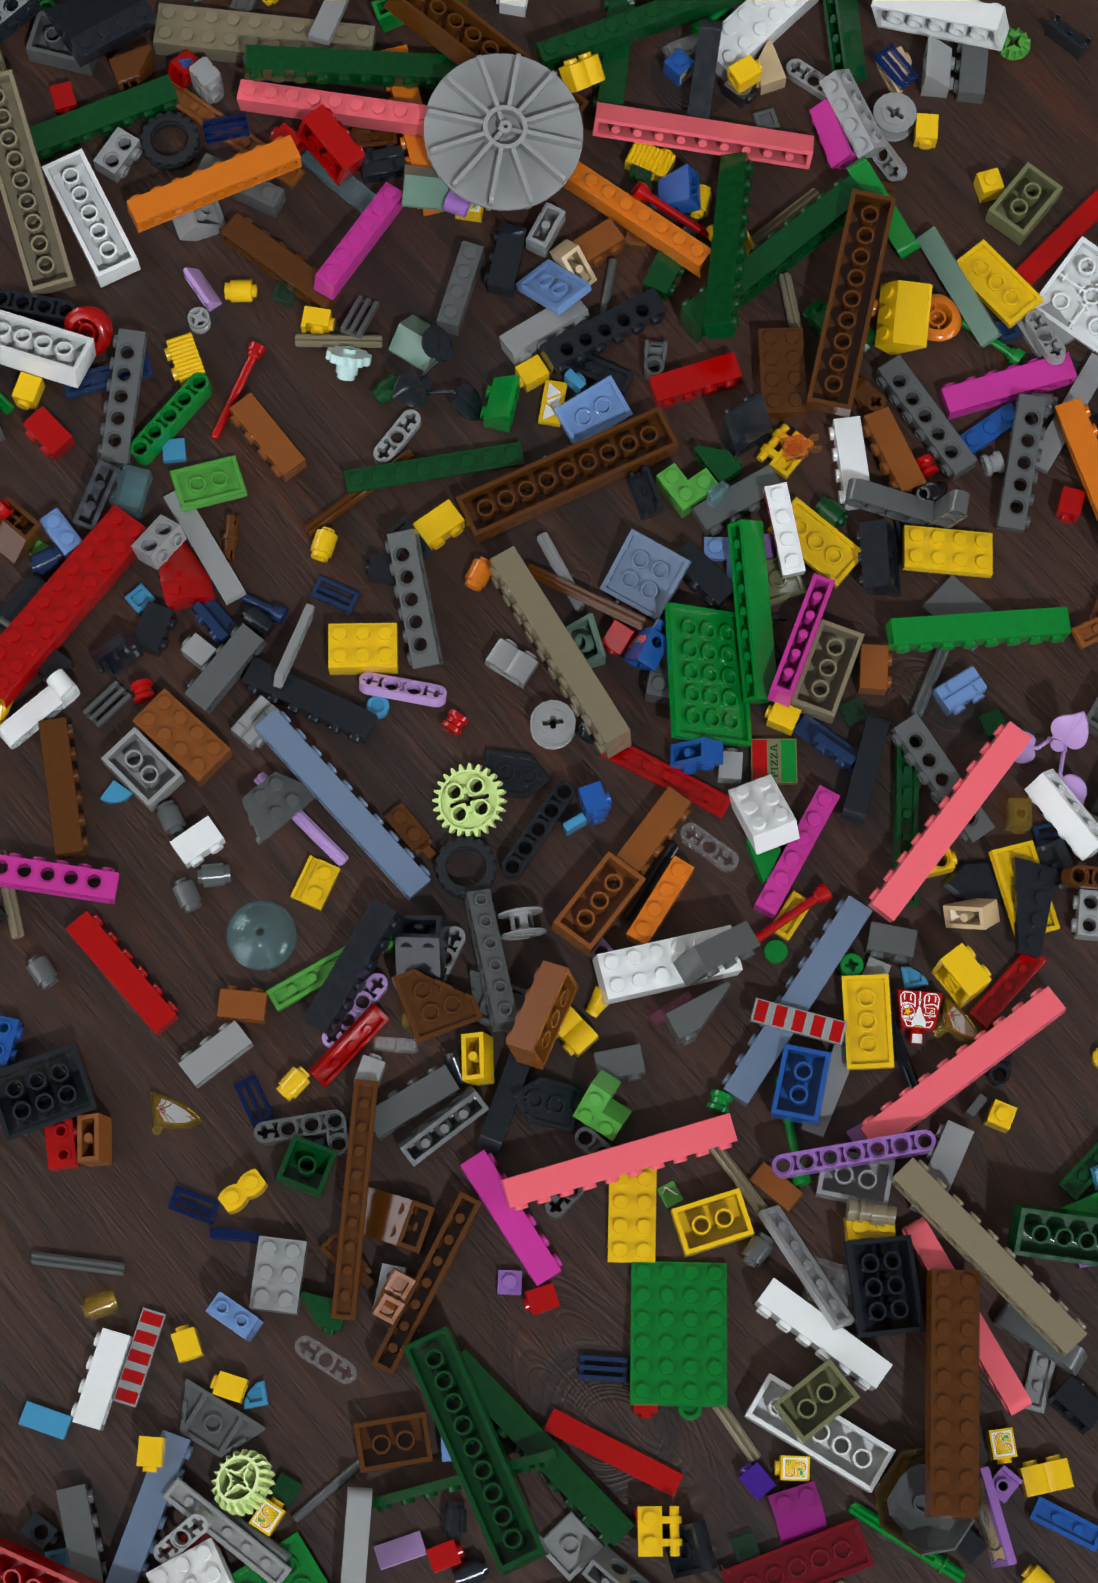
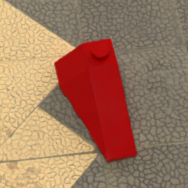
M184 541L158 569L165 602L174 612L192 607L197 602L202 604L216 599L211 578Z

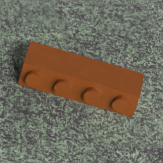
M249 393L229 408L231 422L236 428L241 427L245 432L243 436L250 445L255 444L258 448V455L264 462L268 460L272 465L270 469L277 478L281 477L287 482L307 467L305 458L252 393Z
M889 407L864 415L861 424L863 436L868 438L871 453L874 457L877 456L880 462L881 473L884 476L886 475L889 480V487L916 495L917 489L925 486L927 482Z
M669 786L616 857L644 876L651 866L649 861L652 857L657 858L665 848L662 845L667 838L671 840L678 831L676 826L680 820L685 822L691 814V801Z

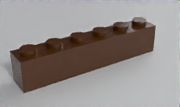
M236 213L220 231L222 242L311 307L331 310L342 298L341 290L334 300L314 290L315 275L319 268L316 266L311 267L301 255L293 254L283 242L275 241L271 238L268 231L256 227L249 217H242Z
M66 717L38 721L55 855L58 859L85 856V848H89L87 834H83L86 818L85 813L80 811L83 795L82 791L77 788V782L80 781L79 768H75L74 760L78 759L76 746H72L71 738L75 737L73 724H69Z

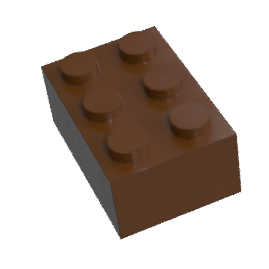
M426 1412L354 1424L362 1474L434 1462Z

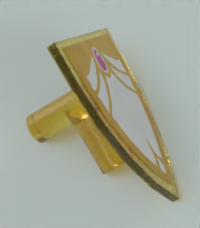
M944 996L943 1024L933 1031L934 1036L940 1038L949 1032L960 1042L974 1043L976 1041L974 1037L979 1034L966 1014L948 997Z
M150 1092L154 1125L152 1132L155 1135H160L163 1128L182 1130L193 1128L202 1123V1120L185 1105L164 1095Z

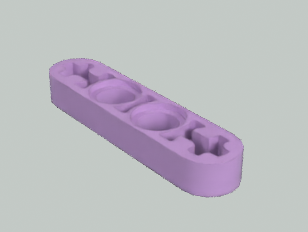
M373 672L363 673L359 677V690L367 695L431 707H441L446 702L447 691L441 685ZM394 685L397 689L389 690L386 686ZM411 689H416L420 693L411 694L408 691Z
M375 973L366 980L365 988L362 992L358 993L352 1010L347 1013L354 1017V1022L372 1003L376 1004L388 989L387 978L381 973ZM381 979L383 980V988L380 989L377 987L373 991V995L376 996L373 999L372 996L364 990L368 988V990L371 991V989L374 986L372 981H379ZM360 996L367 997L369 1005L366 1008H359L356 1005L357 998ZM342 1024L341 1029L346 1031L350 1026ZM341 1031L336 1036L337 1039L343 1035ZM323 1033V1044L330 1048L335 1042L332 1041L329 1044L327 1034Z

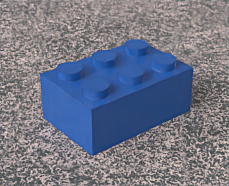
M789 1044L784 1045L771 1109L772 1118L818 1127L832 1059L830 1052Z

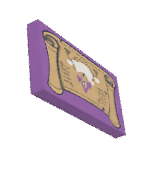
M988 1466L979 1468V1496L982 1511L977 1519L984 1542L988 1545L986 1550L991 1567L998 1568L1017 1564L990 1469Z

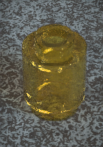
M103 1291L85 1298V1304L81 1305L86 1319L91 1317L92 1321L114 1313V1310L119 1309L113 1291Z

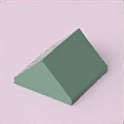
M405 164L402 206L443 211L448 195V187L437 175L434 168Z
M412 314L399 323L388 351L424 372L435 359L425 354L421 343L424 332L431 325Z
M589 613L565 627L591 668L605 664L606 654L593 613Z

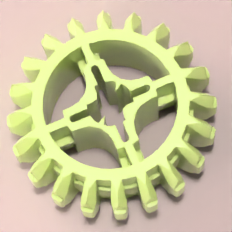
M242 1449L241 1452L234 1451L233 1457L226 1455L225 1463L219 1462L221 1468L219 1471H214L217 1478L211 1481L215 1485L211 1491L216 1495L214 1500L221 1509L231 1515L244 1516L246 1513L253 1515L254 1508L261 1510L260 1504L262 1502L268 1503L266 1496L267 1494H273L270 1487L275 1485V1482L271 1479L275 1476V1473L271 1470L272 1465L265 1456L254 1450Z

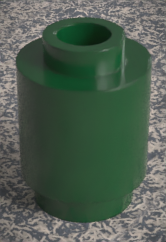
M390 373L374 385L371 393L380 405L388 404L392 401V391L400 377L398 374L393 376Z
M826 496L818 502L814 509L835 528L838 526L840 528L843 527L849 518L847 516L848 510L832 498L828 499Z

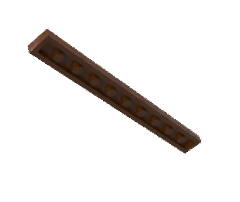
M354 1080L331 1319L356 1321L378 1081Z

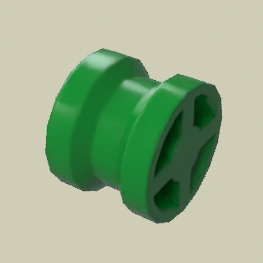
M856 954L845 955L839 964V972L842 976L860 975L863 970L862 958Z
M712 1089L710 1093L711 1100L707 1103L706 1108L719 1114L729 1113L728 1105L733 1101L734 1097L726 1092Z

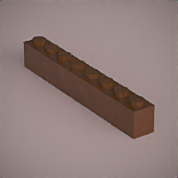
M460 1191L415 1278V1284L404 1300L405 1306L394 1324L389 1328L371 1363L372 1366L394 1377L405 1356L403 1347L410 1344L415 1337L482 1206V1202Z

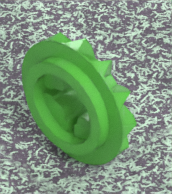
M1009 27L1003 49L998 51V53L1008 60L1022 59L1030 50L1031 39L1028 38L1027 32L1024 33L1020 28L1012 29ZM1010 39L1012 41L1018 40L1017 47L1015 45L1008 47Z

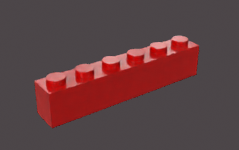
M86 911L69 925L66 931L158 1037L179 1019L176 1015L178 1009L170 1000L164 1001L161 997L163 991L155 982L151 985L145 979L149 975L140 965L136 968L132 964L131 960L134 958L126 948L120 950L116 945L119 940L111 931L106 933L101 928L104 924L96 914L91 916Z

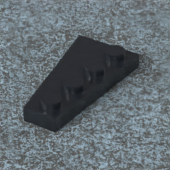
M1014 856L1011 858V865L1014 868L1012 886L1015 888L1013 907L1016 910V922L1014 923L1016 953L1038 959L1042 953L1057 869Z

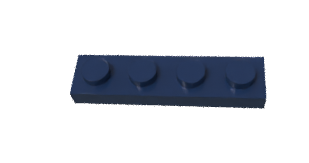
M148 354L145 355L142 381L154 378ZM110 364L89 369L78 388L63 384L67 399L71 400L107 390L108 378L112 379L113 370H110ZM122 372L119 379L126 381L130 378L131 373Z

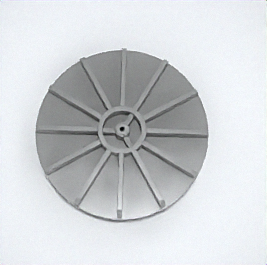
M497 53L483 56L480 54L458 65L446 74L435 88L428 102L424 117L425 148L428 159L437 175L450 189V192L457 194L472 204L486 208L487 211L530 209L532 206L549 199L569 180L577 166L582 151V118L579 105L576 103L572 93L557 76V72L549 70L534 60L522 57L520 53H516V55Z

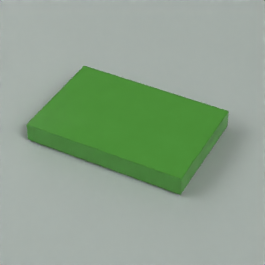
M235 455L170 471L181 512L247 497V490Z

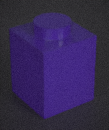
M748 1462L739 1470L741 1476L737 1479L756 1501L776 1486L758 1462L753 1465Z

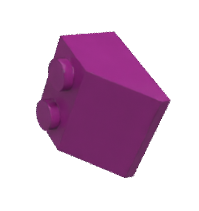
M815 1481L766 1496L781 1544L828 1529Z

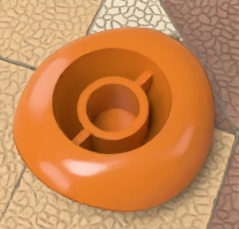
M932 294L927 340L936 342L946 341L956 336L960 331L962 325L961 313L949 297L942 294Z

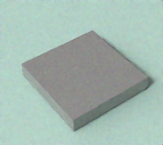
M1052 302L1041 307L1042 310L1067 327L1069 326L1061 312L1053 307ZM1024 317L1017 323L1022 337L1036 358L1042 359V353L1025 328ZM1048 319L1064 346L1076 340L1074 336ZM1043 334L1039 338L1043 341H1048L1051 339V336Z
M572 1511L543 1538L549 1555L546 1557L569 1582L604 1547Z

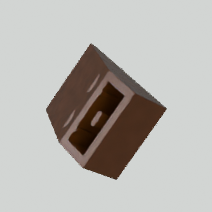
M369 1187L364 1236L420 1256L436 1210L434 1207Z

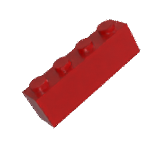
M731 352L649 377L648 386L655 406L668 409L673 407L675 403L694 401L698 396H711L716 394L718 390L725 388L727 390L734 389L741 384L742 373L735 353Z

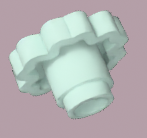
M335 346V348L328 347L326 351V359L330 360V363L336 364L335 372L340 380L354 381L355 376L358 375V368L370 366L372 355L359 348Z

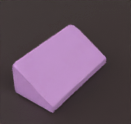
M188 267L183 269L186 281L207 311L210 312L222 304V301L199 269Z
M420 1531L374 1546L380 1570L427 1555Z

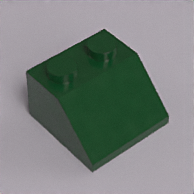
M293 1135L277 1174L276 1184L321 1201L338 1151Z

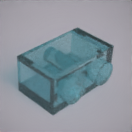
M124 464L123 470H119L117 474V489L112 491L110 496L111 506L113 507L115 504L131 517L140 519L153 479L151 471Z

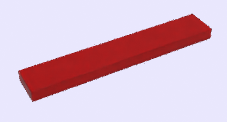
M1098 189L1015 270L1031 287L1098 221Z
M632 745L610 758H607L604 753L600 754L601 757L665 790L670 786L695 806L720 819L724 817L731 804L729 795L688 774H684L679 769L670 767L669 764Z
M555 1408L545 1425V1432L671 1497L674 1496L683 1478V1474Z

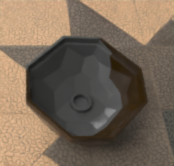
M925 1447L900 1451L874 1490L880 1527L920 1556L955 1551L975 1521L925 1518ZM979 1496V1514H980V1512L982 1511V1506H981V1501H980V1496Z

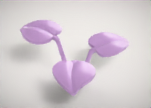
M1081 711L1055 718L1051 724L1052 737L1048 736L1039 745H1035L1036 739L1031 733L1024 731L1032 739L1015 762L1022 764L1031 762L1035 757V750H1039L1050 743L1054 751H1061L1058 770L1059 777L1081 804L1084 805L1087 795L1086 784L1080 777L1074 774L1063 776V767L1067 746L1071 749H1079L1087 742L1089 727L1085 712Z

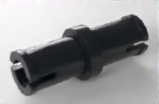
M943 482L927 483L925 486L917 489V498L921 501L936 500L947 493V485Z

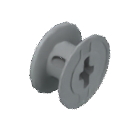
M891 92L877 100L872 115L885 139L889 142L904 140L911 134L914 128L917 109L914 102L908 96Z
M549 700L542 702L534 709L531 715L530 731L532 738L539 746L545 749L556 750L565 747L575 735L576 719L574 712L567 704L561 701ZM551 721H555L556 728H550Z
M522 907L498 914L499 919L510 920L511 931L501 935V939L509 941L522 940L545 934L546 929L534 928L533 916L543 912V908Z

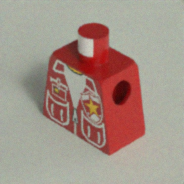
M898 990L896 992L899 1030L910 1032L909 1044L923 1045L924 1033H933L943 993Z

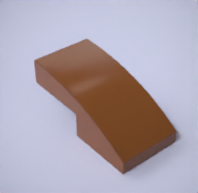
M765 1162L749 1179L751 1184L768 1195L772 1201L787 1212H790L804 1195L786 1178L780 1179L776 1177L772 1172V1167Z
M394 1267L379 1294L372 1314L393 1325L405 1306L404 1300L415 1284V1278Z

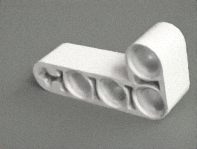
M58 669L52 673L46 681L48 686L0 725V737L10 749L17 748L39 730L38 721L53 719L80 695L77 685L63 669Z

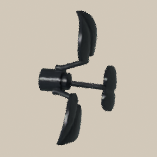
M431 324L424 332L421 343L425 354L430 358H435L434 362L420 375L413 371H406L401 374L393 388L391 400L402 403L410 408H420L426 401V395L453 394L455 396L452 398L451 403L454 410L465 419L478 421L480 420L482 404L480 395L473 386L462 384L458 387L457 391L454 389L431 390L432 382L426 375L439 363V360L447 362L453 354V345L449 335L437 324Z

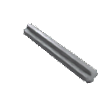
M543 532L539 534L537 541L555 574L575 584L548 533ZM568 596L577 613L587 609L586 604Z

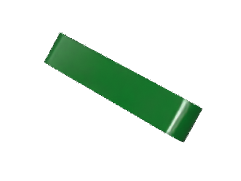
M865 156L846 167L851 177L864 191L889 196ZM895 206L888 238L901 259L921 247Z
M204 373L193 374L132 441L130 452L139 465L145 466L150 464L163 450L162 447L168 440L173 439L211 397L213 388ZM205 384L203 388L197 389L199 385ZM185 401H190L188 404L182 405ZM176 417L173 421H168L169 418ZM161 433L160 436L152 438L155 434ZM146 449L143 454H138L139 451Z

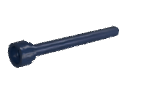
M247 593L239 598V600L251 606H257L262 611L268 613L272 617V621L280 625L287 618L289 609L282 605L272 606Z

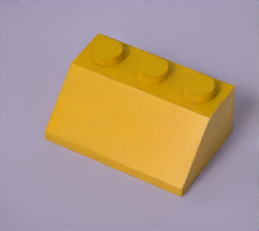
M903 280L881 284L875 347L889 355L927 347L933 285Z

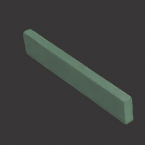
M933 226L916 240L980 346L984 348L999 338L1001 333L938 229Z

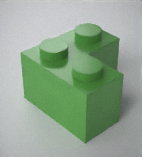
M675 463L656 475L655 483L681 518L690 514L692 508L718 494L720 486L707 468L688 480Z
M601 1069L590 1084L573 1117L613 1141L632 1111L612 1099L621 1081Z

